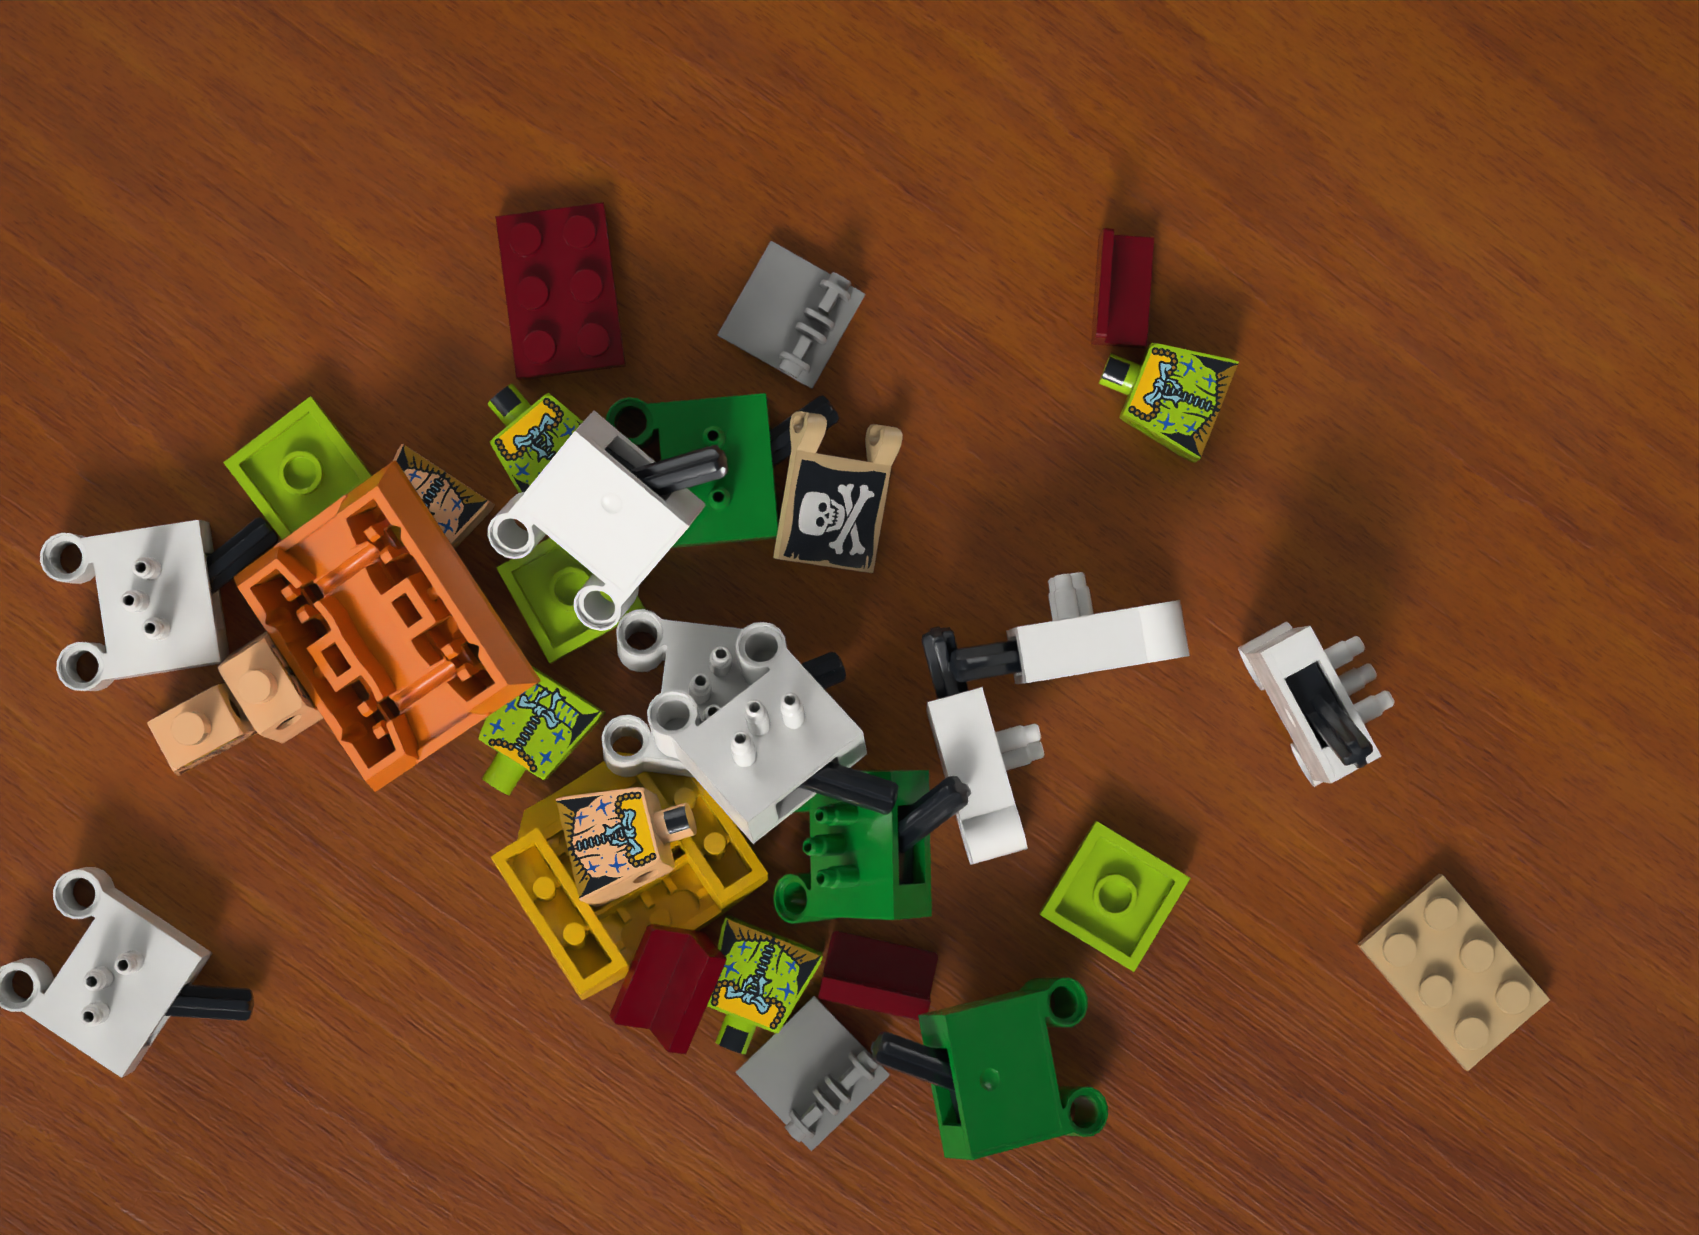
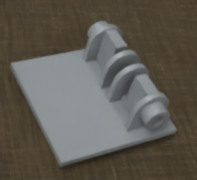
M770 241L717 336L813 389L866 294L851 286V282L834 272L829 274Z
M815 996L783 1025L778 1034L775 1033L735 1072L786 1124L785 1129L799 1143L802 1141L811 1151L890 1076L883 1066L876 1064L872 1060V1055Z

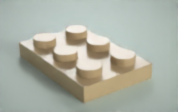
M1442 874L1435 876L1357 944L1466 1071H1469L1550 1001L1549 997Z

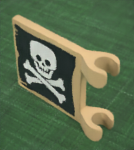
M796 411L792 414L790 420L791 455L773 558L873 573L891 466L901 447L903 434L896 427L878 424L870 425L865 438L867 461L819 454L816 452L825 435L827 427L826 418L821 414Z

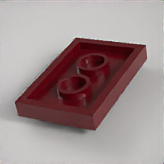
M604 202L495 216L516 379L526 380L625 367L626 362Z

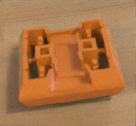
M396 460L338 499L276 544L267 553L233 576L238 589L363 779L375 792L541 681ZM392 526L401 528L400 539L405 546H402L392 531ZM284 576L291 584L287 586L281 577ZM313 583L317 584L324 598L317 600L309 586ZM302 592L310 605L306 604L301 607L295 598L300 596ZM313 618L320 620L328 632L321 638H319L315 631L316 629L310 622ZM467 643L479 646L478 658L481 663L478 662ZM360 680L370 695L369 699L363 702L350 684ZM388 697L392 699L400 710L399 713L401 715L394 717L384 700ZM377 707L385 720L378 723L372 716L377 711ZM390 734L395 749L385 735Z

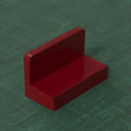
M1102 229L1098 236L1091 345L1146 348L1154 237L1114 235V229Z
M649 924L646 927L630 965L629 972L624 979L610 1012L611 1020L616 1025L649 1029L667 1052L686 1055L727 958L702 931Z
M833 931L818 998L919 1021V1014L929 1012L931 1003L930 993L938 955L933 951L843 931Z

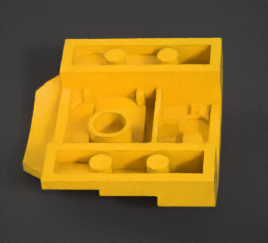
M616 752L617 754L622 756L634 755L629 753ZM604 761L560 790L525 809L517 840L491 856V860L520 902L521 907L550 949L552 956L581 1000L600 992L626 977L646 927L649 924L699 931L768 880V872L735 823L694 777L645 771L633 777H622L608 769ZM642 787L657 795L662 810L688 803L695 818L697 833L696 835L670 842L675 863L673 871L597 908L580 901L556 799L565 796Z

